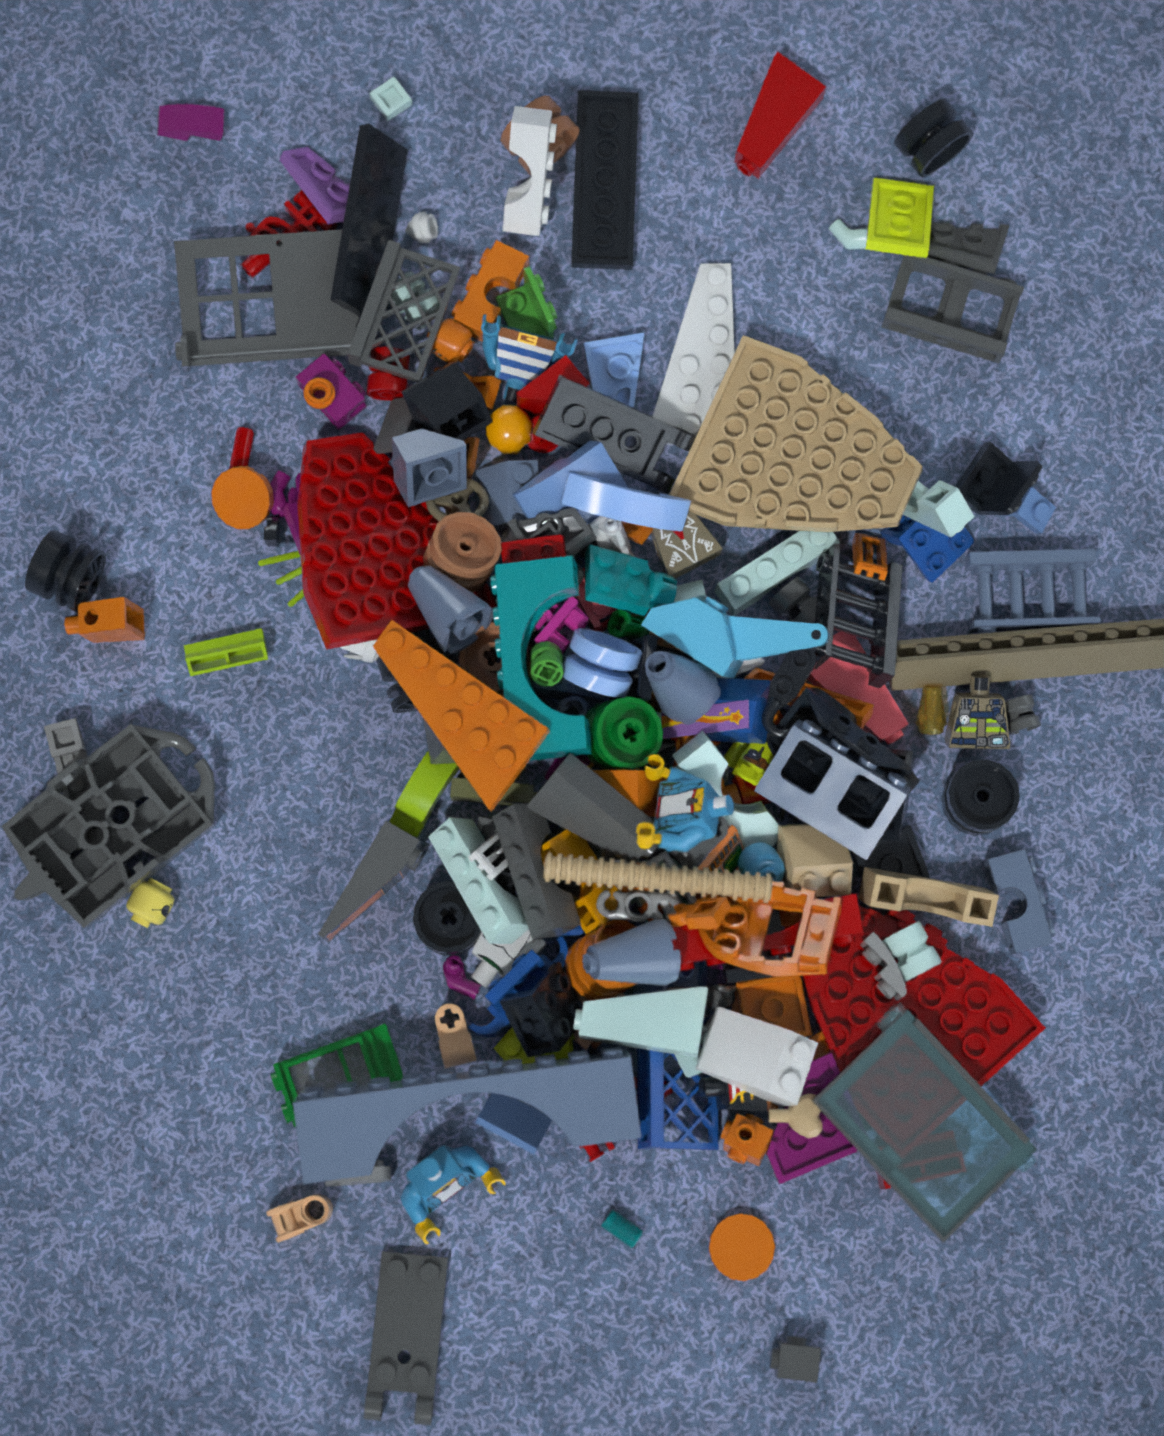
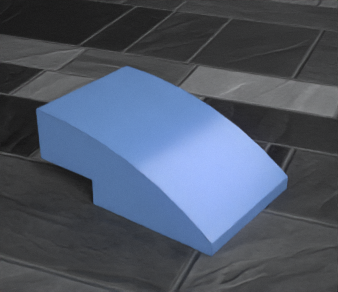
M588 441L566 459H558L512 494L527 519L535 518L537 514H556L560 510L573 508L561 504L569 472L599 478L602 482L628 488L601 442ZM576 509L587 525L599 517V515Z

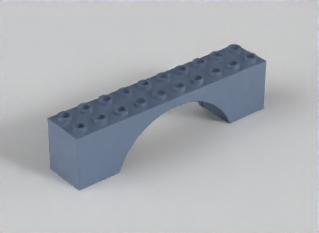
M620 1045L601 1048V1053L592 1055L588 1054V1050L568 1052V1058L555 1059L554 1054L535 1057V1062L522 1064V1059H511L502 1061V1067L489 1068V1063L475 1064L469 1066L467 1072L456 1073V1068L436 1070L435 1076L423 1077L422 1072L404 1074L401 1081L390 1082L389 1077L370 1079V1083L364 1086H357L356 1081L338 1083L334 1090L327 1091L323 1090V1086H312L304 1088L303 1092L293 1102L303 1184L371 1175L382 1147L401 1123L428 1104L462 1093H495L528 1103L551 1118L567 1135L574 1147L641 1138L631 1056L627 1050H622Z

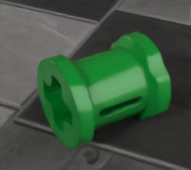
M620 609L615 610L611 614L607 624L610 635L617 638L626 637L628 640L649 635L650 630L641 625L645 617H634L629 612Z

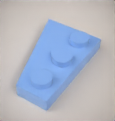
M644 333L585 342L583 344L591 389L634 408Z

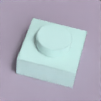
M395 77L369 93L370 99L387 121L412 106V99Z

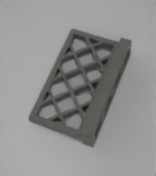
M388 240L348 351L349 364L358 367L365 365L414 382L422 380L456 284L460 267L401 248V243ZM408 259L417 262L422 271L406 278L401 268L404 260ZM438 270L451 273L448 283L437 288L430 277V274ZM400 275L402 281L397 282L398 276ZM425 277L431 291L416 297L410 283ZM405 286L412 300L396 307L391 297L392 293ZM445 291L443 298H441L439 293ZM435 296L440 305L439 310L426 316L419 303ZM388 304H390L392 309L386 311ZM415 305L422 319L406 326L399 312ZM395 314L402 328L386 335L381 326L382 321ZM435 319L433 327H431L429 322ZM425 324L430 333L429 338L416 345L409 331ZM378 332H380V334H381L382 337L379 338V339H376V338H377V335H378ZM405 333L412 347L396 354L389 340ZM383 343L386 344L391 354V357L382 361L370 358L372 349ZM425 348L423 355L421 356L419 350ZM415 352L420 362L417 372L403 369L399 359Z

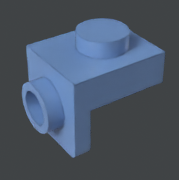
M1030 487L1021 499L1022 504L1018 510L1010 515L1003 516H1014L1031 531L1042 534L1056 507L1033 487Z

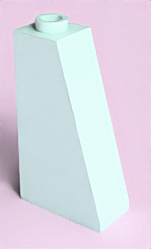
M694 987L584 1001L583 1010L576 1009L573 1029L579 1030V1039L697 1058L708 987Z

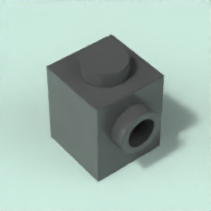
M787 1336L786 1342L778 1341L777 1348H771L769 1368L775 1369L774 1375L777 1378L817 1383L821 1348L814 1345H806L807 1338Z

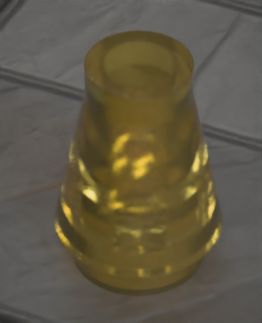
M925 686L922 688V697L915 722L919 733L937 735L944 732L947 720L941 687Z

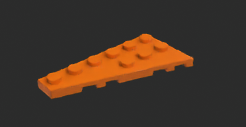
M391 620L374 643L373 648L485 805L492 812L550 730Z

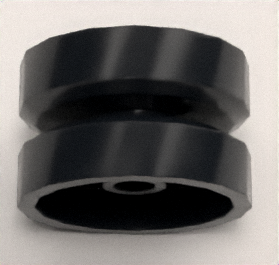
M940 99L919 112L901 129L894 140V144L905 157L913 156L911 165L922 178L933 174L954 159L967 146L974 135L964 120L954 121L957 112L947 99Z
M977 760L964 765L951 776L944 786L941 799L943 812L950 824L960 832L976 836L989 834L1006 824L1017 811L1020 795L1018 783L1008 769L997 762ZM979 793L985 797L982 802L977 798Z
M444 881L431 885L420 895L414 906L413 923L419 939L428 949L439 955L451 956L468 952L475 946L482 933L454 882ZM452 914L455 916L456 922L454 925L450 923L445 925L444 918L446 915Z

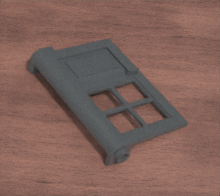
M342 230L174 241L182 325L180 342H175L177 361H182V366L186 367L320 357L323 353L327 357L348 355L359 323V316L330 301ZM269 254L272 291L239 294L235 256ZM229 257L232 294L198 297L195 259ZM273 298L276 335L242 338L239 300ZM233 301L236 338L202 340L199 303Z

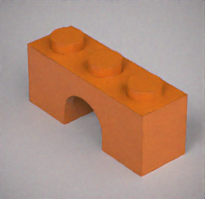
M498 240L495 241L491 249L487 247L480 260V265H482L477 275L474 273L471 275L466 285L467 295L463 301H457L451 314L455 321L470 329L473 338L481 342L483 341V332L481 330L483 315L486 314V321L489 323H496L497 315L501 317V308L491 304L486 299L487 293L495 287H506L510 290L518 288L524 277L523 268L529 266L528 255Z

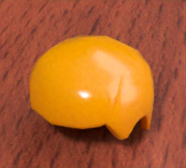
M503 405L490 415L493 422L485 427V434L491 446L503 454H519L520 449L531 441L532 423L528 413L518 406Z

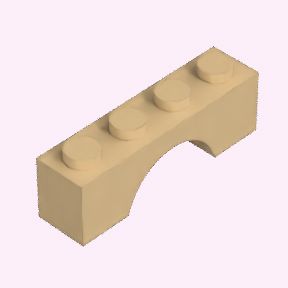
M868 867L864 868L858 899L871 907L895 911H924L950 917L961 922L990 927L993 926L999 898L998 894L985 887Z

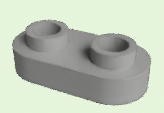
M376 1160L371 1175L325 1181V1186L333 1187L391 1181V1167L384 1166L383 1160Z

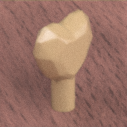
M805 1094L799 1098L797 1105L789 1106L788 1109H769V1123H789L791 1128L798 1134L807 1138L817 1137L822 1131V1121L819 1118L821 1111L811 1101L816 1095Z

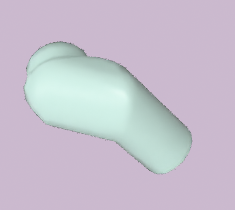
M840 219L836 220L829 227L831 233L846 249H865L867 228L849 230Z

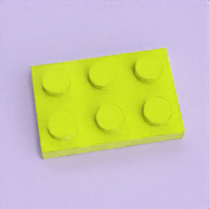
M873 178L865 249L927 258L930 245L934 186Z

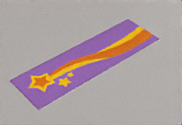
M749 700L713 704L705 715L691 725L676 722L662 712V739L698 735L702 731L704 733L749 728Z

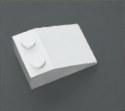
M716 1007L695 1069L780 1107L794 1106L798 1104L818 1043L791 1030L722 1007Z

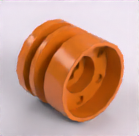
M613 919L579 938L571 945L565 959L566 973L570 978L572 986L580 995L591 1001L614 998L620 992L623 993L638 984L596 980L586 973L583 967V955L587 952L589 946L637 927L636 925L626 920Z

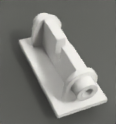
M599 516L589 524L592 532L597 537L598 547L634 557V554L630 551L632 547L621 521Z

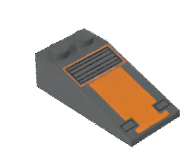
M385 821L318 935L326 942H331L401 881L410 869L415 872L424 858L420 840Z

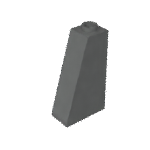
M571 753L527 805L531 811L629 863L631 860L636 862L642 855L648 858L657 848L655 843L648 849H642L637 845V825L641 822H648L654 826V821Z

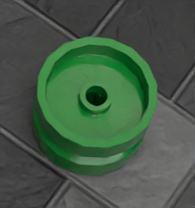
M625 697L600 702L591 708L585 716L590 723L592 754L586 756L601 769L626 770L644 766L648 763V757L653 754L656 755L661 747L663 737L661 719L654 708L642 699Z

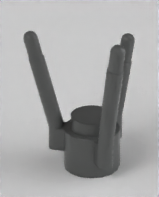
M723 983L708 987L706 1006L714 1013L716 1007L728 1009L735 1001L734 991L736 986ZM683 986L668 987V988H667V991H670V990H678V989H686V988H694V987H683ZM714 1014L702 1026L703 1032L709 1029Z

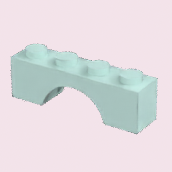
M941 480L930 489L918 481L903 514L949 537L960 532L974 518L960 490Z
M799 531L717 583L715 593L723 605L729 608L728 612L730 615L735 616L759 601L766 593L785 579L815 565L822 553H825L834 543L839 544L840 541L833 532Z
M702 731L672 755L678 764L675 768L708 781L717 794L723 796L721 780L728 762ZM761 801L752 804H737L733 802V814L722 816L727 821L728 826L733 825L737 829L744 849L758 842L767 843L771 846L778 842V825L780 824Z
M449 817L428 838L488 943L512 944L529 929L518 897L505 891L494 879L490 881L485 870L481 871L480 868H476L479 865L476 859L473 862L469 860L468 856L486 842L473 819Z

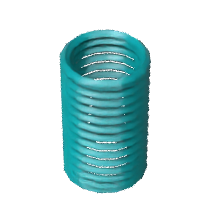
M614 1209L610 1211V1214L601 1225L603 1229L608 1230L610 1234L615 1235L617 1239L624 1242L630 1248L634 1247L643 1234V1230H640L633 1223L631 1224L626 1218L624 1219V1216L622 1217L620 1213L617 1214Z

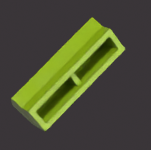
M262 628L183 645L190 676L268 660V651Z

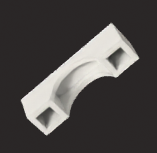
M514 107L509 150L519 155L527 163L531 171V177L519 186L508 188L504 208V232L539 236L541 225H547L549 206L544 205V198H550L552 179H547L546 176L547 170L552 171L554 152L549 151V143H555L557 124L551 123L552 111Z

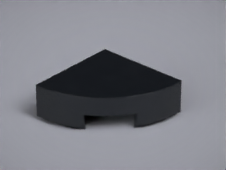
M268 516L266 518L267 526L264 527V541L268 547H279L280 516Z

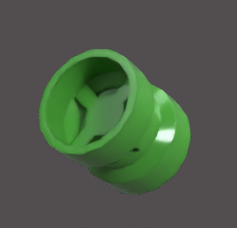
M546 641L536 644L530 653L531 677L538 685L545 687L553 686L563 677L562 650L553 642Z

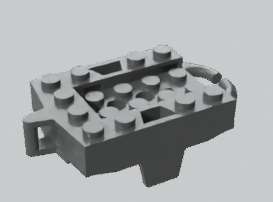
M130 724L87 758L73 762L47 783L46 790L1 826L29 872L14 891L15 898L28 901L46 892L83 928H89L129 896L139 884L149 880V878L215 827V781L213 771L207 761L203 758L194 765L200 775L201 782L197 790L189 792L161 760L160 753L166 747H175L187 757L196 750L195 746L185 737L176 733ZM87 774L91 788L75 801L61 794L80 777ZM143 795L145 797L148 796L149 799L138 808L135 806V802ZM121 806L127 807L130 812L128 821L124 824H117L113 819L114 811ZM94 827H100L104 833L103 840L97 845L89 843L87 838L88 832ZM78 847L84 849L75 858L70 854ZM142 851H146L156 857L146 866L139 862L133 867L136 874L131 877L127 863Z

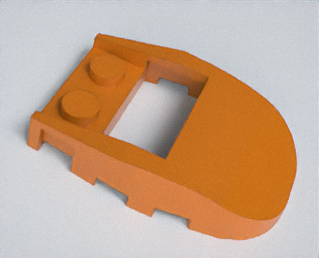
M772 881L771 899L768 903H764L762 899H758V902H753L752 898L743 901L742 897L732 900L731 896H727L731 908L719 927L711 930L699 929L702 941L709 952L719 960L734 966L771 976L826 974L839 915L841 914V898L834 897L832 903L816 898L815 891L802 888L801 891L784 887V882ZM773 909L803 912L792 957H784L783 961L765 960V957L761 956Z

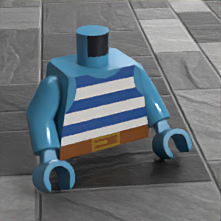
M486 314L482 317L483 352L488 367L495 371V377L507 381L503 398L517 402L516 393L565 355L569 358L573 354L578 342L575 339L573 344L564 343V333L557 340L502 325L501 317L498 315L496 323L487 322Z

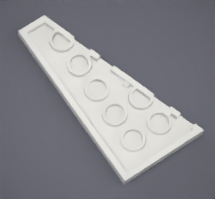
M731 263L700 264L653 417L684 429L695 436L698 434L734 356Z

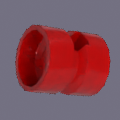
M387 347L373 348L370 354V358L379 361L391 357ZM392 347L396 354L404 351L403 349ZM410 355L399 359L403 369L409 370ZM369 367V370L373 372L368 376L367 395L369 397L388 401L404 398L402 391L408 388V379Z

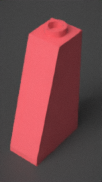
M841 631L833 635L832 644L866 654L856 636ZM830 657L820 667L812 671L807 680L814 686L874 704L873 714L864 725V730L874 735L880 743L886 741L889 745L904 736L902 730L909 723L885 684L881 688L868 685L869 672H867L866 668Z

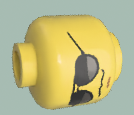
M149 878L147 882L143 881L133 890L126 904L128 911L133 913L131 920L146 928L149 927L150 923L161 925L175 901L173 895L170 894L172 889L152 878Z

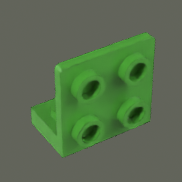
M530 266L523 268L524 286L495 297L497 305L501 308V313L507 326L554 339V330L557 329L555 319H557L556 311L552 302H546L542 292L545 291L540 275L538 273L533 275Z

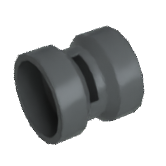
M1025 695L1005 701L1006 714L1010 720L1008 728L1011 735L1018 734L1019 730L1025 728L1029 731L1041 726L1039 716L1035 715L1033 710L1035 705L1033 695Z

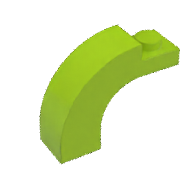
M428 750L402 791L389 823L418 839L442 793L452 778L459 772L460 768L456 763L431 764Z

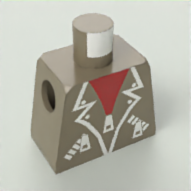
M688 511L683 531L652 529L651 538L662 570L665 574L672 575L675 579L721 555V545L696 514Z

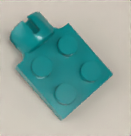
M589 545L586 549L585 600L645 616L651 608L674 603L677 593V580L672 575L650 570L648 560L594 545Z

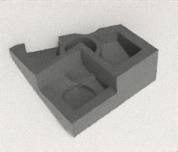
M576 508L563 509L556 514H537L535 518L520 521L512 519L507 522L519 540L563 535L566 556H574L597 539Z

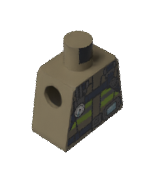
M971 675L970 693L957 692L954 694L945 732V744L949 748L1010 749L1005 700L998 693H989L990 676Z

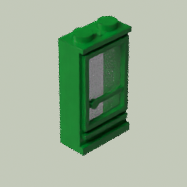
M387 1024L379 1025L378 1027L273 1064L275 1072L270 1073L276 1092L282 1090L286 1103L281 1104V1109L286 1122H292L293 1126L296 1127L293 1102L303 1092L304 1088L323 1086L324 1091L334 1090L337 1087L336 1084L356 1081L357 1086H364L370 1083V1079L389 1077L390 1082L401 1081L403 1079V1072L389 1035Z

